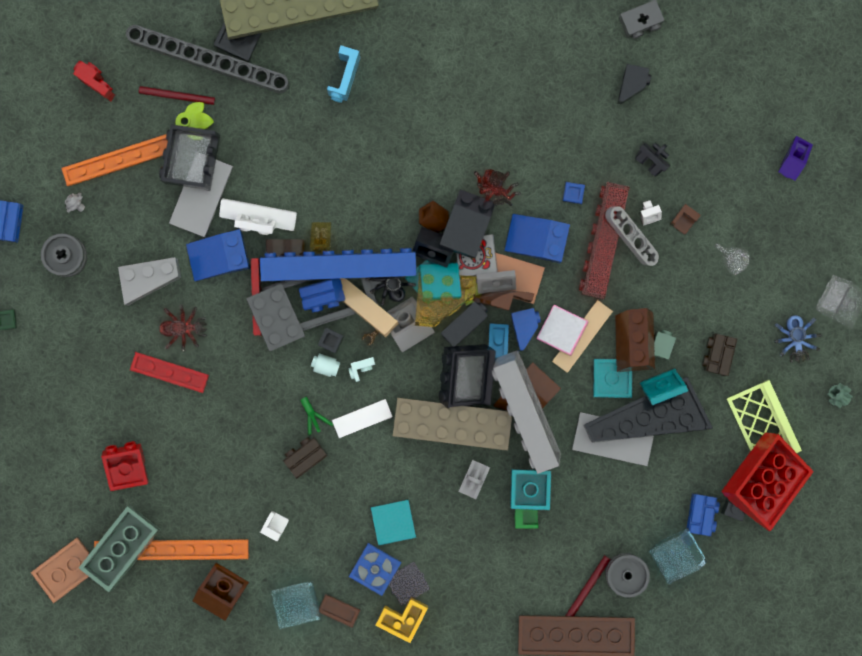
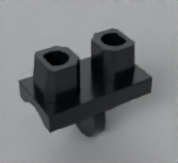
M645 142L639 148L640 151L635 159L643 165L650 158L654 164L648 170L656 177L662 171L665 172L670 166L663 159L669 156L664 151L667 145L664 144L660 147L655 142L652 146L657 151L655 152Z

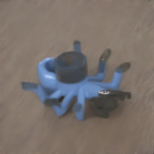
M797 315L791 316L786 323L789 331L785 330L778 323L775 324V327L787 334L789 338L774 340V343L793 341L780 353L781 357L791 347L795 346L793 353L790 354V362H793V355L798 363L800 362V357L802 362L805 361V354L807 360H810L809 353L802 348V344L808 348L820 351L819 347L803 341L804 339L822 336L821 333L806 335L807 328L816 321V318H813L803 327L801 317Z

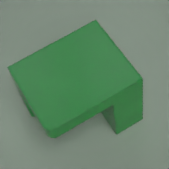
M515 509V529L539 528L538 510Z

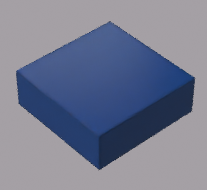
M566 182L563 201L582 204L585 185Z

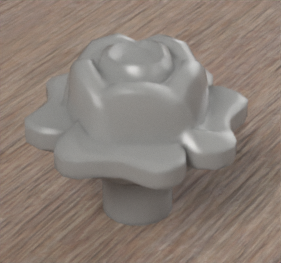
M80 192L78 194L72 193L65 200L68 213L76 209L80 212L84 210L85 206L81 204L83 196H81Z

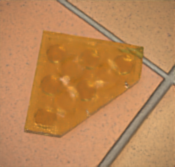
M419 272L415 326L435 327L446 316H450L460 309L461 305L475 298L477 277L459 275L462 295L460 298H452L449 292H444L441 294V298L433 299L431 291L422 292L421 274ZM426 274L423 276V282L425 284H432L434 277L431 274ZM444 276L442 283L445 286H450L453 284V278L451 276Z

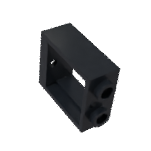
M474 302L444 329L441 335L451 346H457L488 318L486 314L488 309L481 302L479 304Z

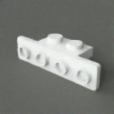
M224 198L221 200L219 213L221 218L235 220L234 227L242 231H258L262 235L272 234L275 228L294 231L297 213L293 211Z

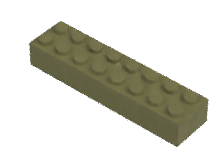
M220 0L228 40L373 10L379 6L377 0Z

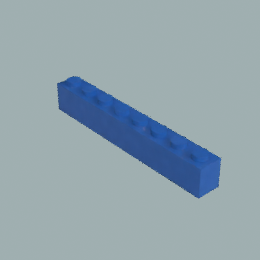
M400 248V252H392V249H381V252L373 253V249H363L361 253H354V250H342V254H334V251H323V254L315 255V251L303 252V255H296V252H284V256H276V253H265V256L260 258L261 281L416 276V251H412V248Z

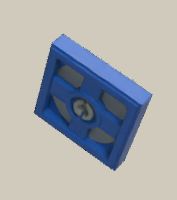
M368 543L349 577L382 596L399 568L401 561Z

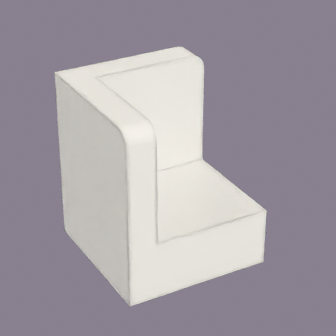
M271 511L260 533L278 541L289 520Z

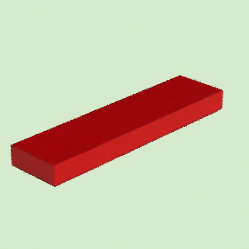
M252 258L251 260L252 296L261 292L259 258ZM253 316V335L262 336Z
M135 352L130 368L131 371L204 393L209 377L208 374Z

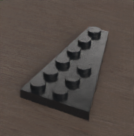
M688 377L682 379L687 385L688 392L652 405L647 396H644L583 425L592 443L711 430L713 427Z

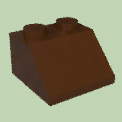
M215 563L192 601L226 621L249 582Z

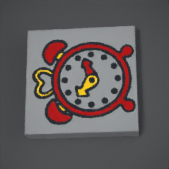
M493 234L484 235L476 259L457 253L460 278L498 272Z

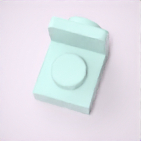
M371 357L351 363L352 367L348 368L351 379L355 378L356 382L360 381L357 370L361 369V372L372 370V365H375L374 358Z

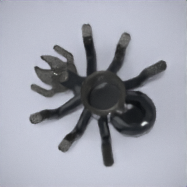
M401 276L366 278V280L384 281L379 286L370 290V293L373 294L384 287V292L381 296L382 306L385 305L387 292L390 300L400 302L405 298V290L401 286L415 287L416 283L401 282L399 279Z

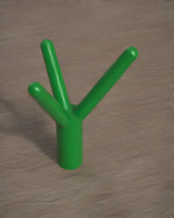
M307 397L300 400L308 415L309 436L312 434V422L316 431H321L315 417L330 426H334L331 421L313 410Z

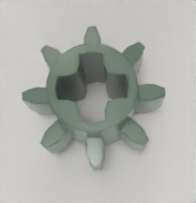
M841 383L832 386L829 393H827L831 397L829 402L838 408L848 405L851 398H853L849 394L851 389Z

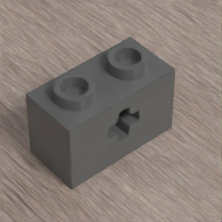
M656 0L621 13L619 16L627 38L633 37V39L643 36V32L649 29L651 32L660 29L665 21ZM640 17L646 19L645 24L638 22Z

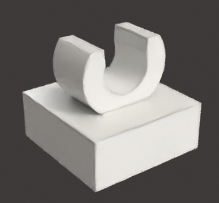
M650 200L643 202L644 210L641 211L643 226L661 220L662 211L660 206L653 207Z

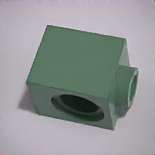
M666 330L655 333L654 350L656 357L669 360L676 340L675 337H672L673 333Z

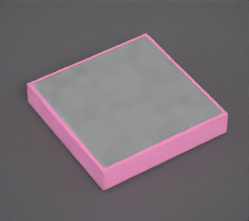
M554 305L537 336V340L572 356L589 322Z

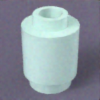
M319 353L318 357L314 356L311 367H314L313 372L336 377L340 362L336 361L335 358Z

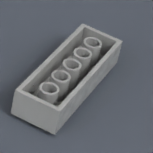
M516 350L496 358L492 375L495 381H499L501 386L499 388L500 394L503 399L506 398L508 413L515 419V430L517 434L521 433L523 438L521 443L523 449L529 452V463L532 469L535 468L538 474L558 467L561 452L519 351Z

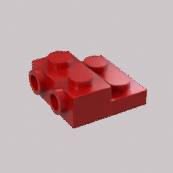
M78 61L74 67L73 74L87 86L109 101H112L115 97L111 92L113 89L103 81L104 78L100 75L102 72L90 62L85 64L82 61Z
M131 441L125 443L124 447L117 448L116 445H110L103 450L101 457L110 491L148 484L149 480L144 464L145 459L141 443L136 444V442Z

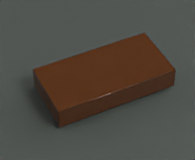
M325 594L317 612L353 628L360 609Z

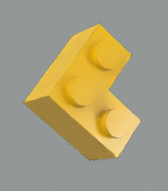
M412 597L402 614L384 606L375 626L411 643L428 606Z

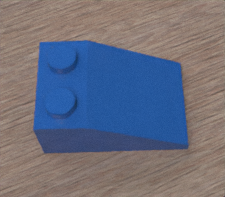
M513 214L504 251L561 263L570 224Z
M240 229L186 244L194 281L250 269L245 242Z

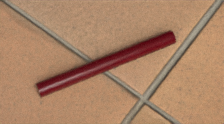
M143 86L139 87V94L202 102L210 105L215 104V97Z
M604 555L565 616H575L611 559Z

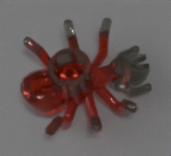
M487 169L483 177L477 171L474 172V175L478 178L477 186L479 187V193H485L486 201L495 194L496 197L493 200L495 206L503 205L504 202L512 206L510 200L516 195H521V192H513L510 196L507 195L514 187L519 185L518 182L512 184L507 190L502 188L507 177L510 175L509 171L504 175L502 172Z
M182 304L179 305L181 320H178L167 308H164V312L174 321H164L159 326V331L167 337L175 335L165 346V349H169L177 338L182 336L181 351L184 352L186 345L185 333L193 341L195 347H199L196 339L190 332L193 330L198 336L206 337L207 334L199 333L207 330V328H202V326L207 324L199 322L200 320H206V317L198 318L191 325L190 322L197 311L196 307L193 308L186 323Z

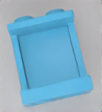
M340 46L338 52L340 60L347 62L340 88L337 89L330 86L327 88L331 100L340 103L343 100H348L360 61L358 50Z

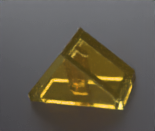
M312 222L311 251H331V222Z

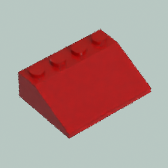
M765 432L721 492L737 508L766 530L771 531L814 471L779 434Z

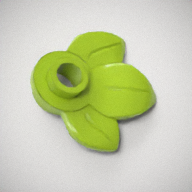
M195 102L188 105L186 111L176 117L175 123L179 126L207 129L214 121L209 115L202 113L204 103ZM184 118L188 119L186 125L181 123ZM187 135L192 140L203 139V137Z

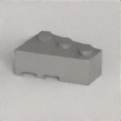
M176 257L118 267L124 305L126 306L181 278L179 261Z

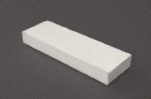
M386 399L334 419L332 422L338 437L341 438L393 416Z

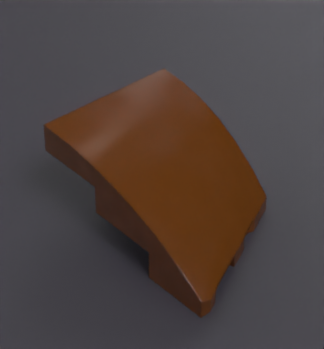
M518 291L489 292L474 296L473 301L509 311L513 297L531 303L534 293Z
M532 362L526 370L543 409L561 388ZM501 396L493 406L507 410L508 403L506 398L503 399Z

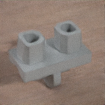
M472 460L458 492L477 499L490 467Z

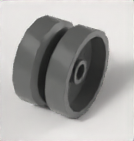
M56 234L44 242L41 249V260L49 272L61 277H72L84 269L87 263V250L79 239L68 234Z
M620 553L614 556L606 566L605 579L608 586L617 595L625 598L635 597L647 588L650 581V572L646 563L638 556L631 553ZM626 572H629L631 575L629 579L624 577Z

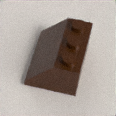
M648 308L627 310L615 315L617 372L654 370L653 312Z

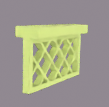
M766 380L727 398L750 451L756 445L751 443L749 439L752 431L763 435L765 432L767 433L770 424L778 426L780 430L778 434H782L783 439L796 453L802 451L770 380ZM757 389H761L763 393L761 403L750 399L752 392ZM740 397L747 401L744 409L740 410L735 408L732 400ZM749 401L760 405L756 415L745 412ZM762 406L771 410L769 420L758 416ZM744 414L755 418L751 428L742 424ZM772 417H774L776 423L771 421ZM757 419L768 422L764 433L753 429Z

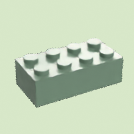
M127 506L79 566V569L106 591L111 592L161 529L135 508Z

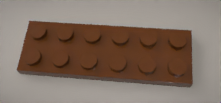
M519 615L518 655L634 656V617Z

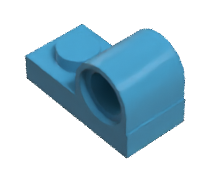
M490 324L488 346L496 351L495 361L496 358L508 354L509 325Z

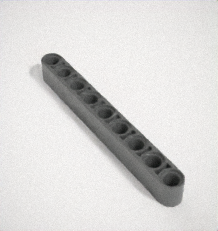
M132 25L126 30L128 40L136 46L282 94L289 89V81L281 73L138 25ZM139 31L140 37L132 39V34ZM156 37L159 39L156 45H150L152 38ZM170 44H176L177 47L174 51L170 52L167 50ZM188 50H194L195 53L192 57L188 58L185 56ZM206 56H212L213 60L211 63L205 64L203 62ZM224 62H230L231 66L229 69L223 70L221 68ZM248 68L249 72L247 75H239L240 69ZM266 74L267 79L264 82L257 80L258 75ZM284 80L285 85L282 88L275 86L276 81Z

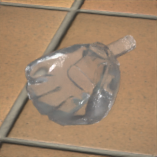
M718 243L715 245L718 250L723 252L722 262L730 274L737 275L747 268L750 257L746 249L741 247H727L725 249Z

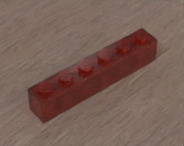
M607 182L605 186H601L599 197L602 198L601 205L597 204L595 212L598 220L597 224L593 223L591 230L594 238L593 242H589L587 253H590L588 261L585 260L583 272H586L585 278L580 280L578 289L582 291L581 295L600 300L605 299L619 237L607 221L605 214L607 209L613 206H619L625 210L630 188L628 186ZM613 212L615 214L613 218L618 219L616 217L617 212Z

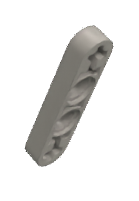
M619 206L608 208L605 214L607 221L641 264L645 266L655 265L659 259L657 251L624 209ZM613 212H617L616 217L618 219L613 218L615 216ZM625 224H628L630 227V232L627 235L623 231ZM637 238L641 240V246L638 249L634 244ZM647 254H651L650 257H649V258L651 259L650 261H647V259H648V255H647Z

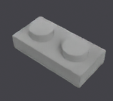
M515 270L476 274L478 294L516 290Z

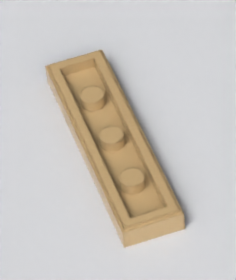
M340 278L345 295V301L342 302L384 337H387L399 324L398 321L346 278Z
M597 300L584 317L589 323L572 356L559 351L552 362L568 373L613 311Z

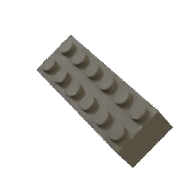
M397 398L393 436L508 451L512 416L509 415L508 411L468 406L447 408L442 403Z

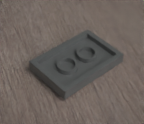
M282 283L246 298L269 352L305 337Z

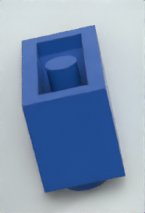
M534 308L511 313L519 351H523L538 328V323L541 322L538 311L535 312Z

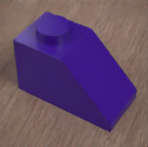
M796 136L778 172L784 177L795 181L807 163L813 144Z

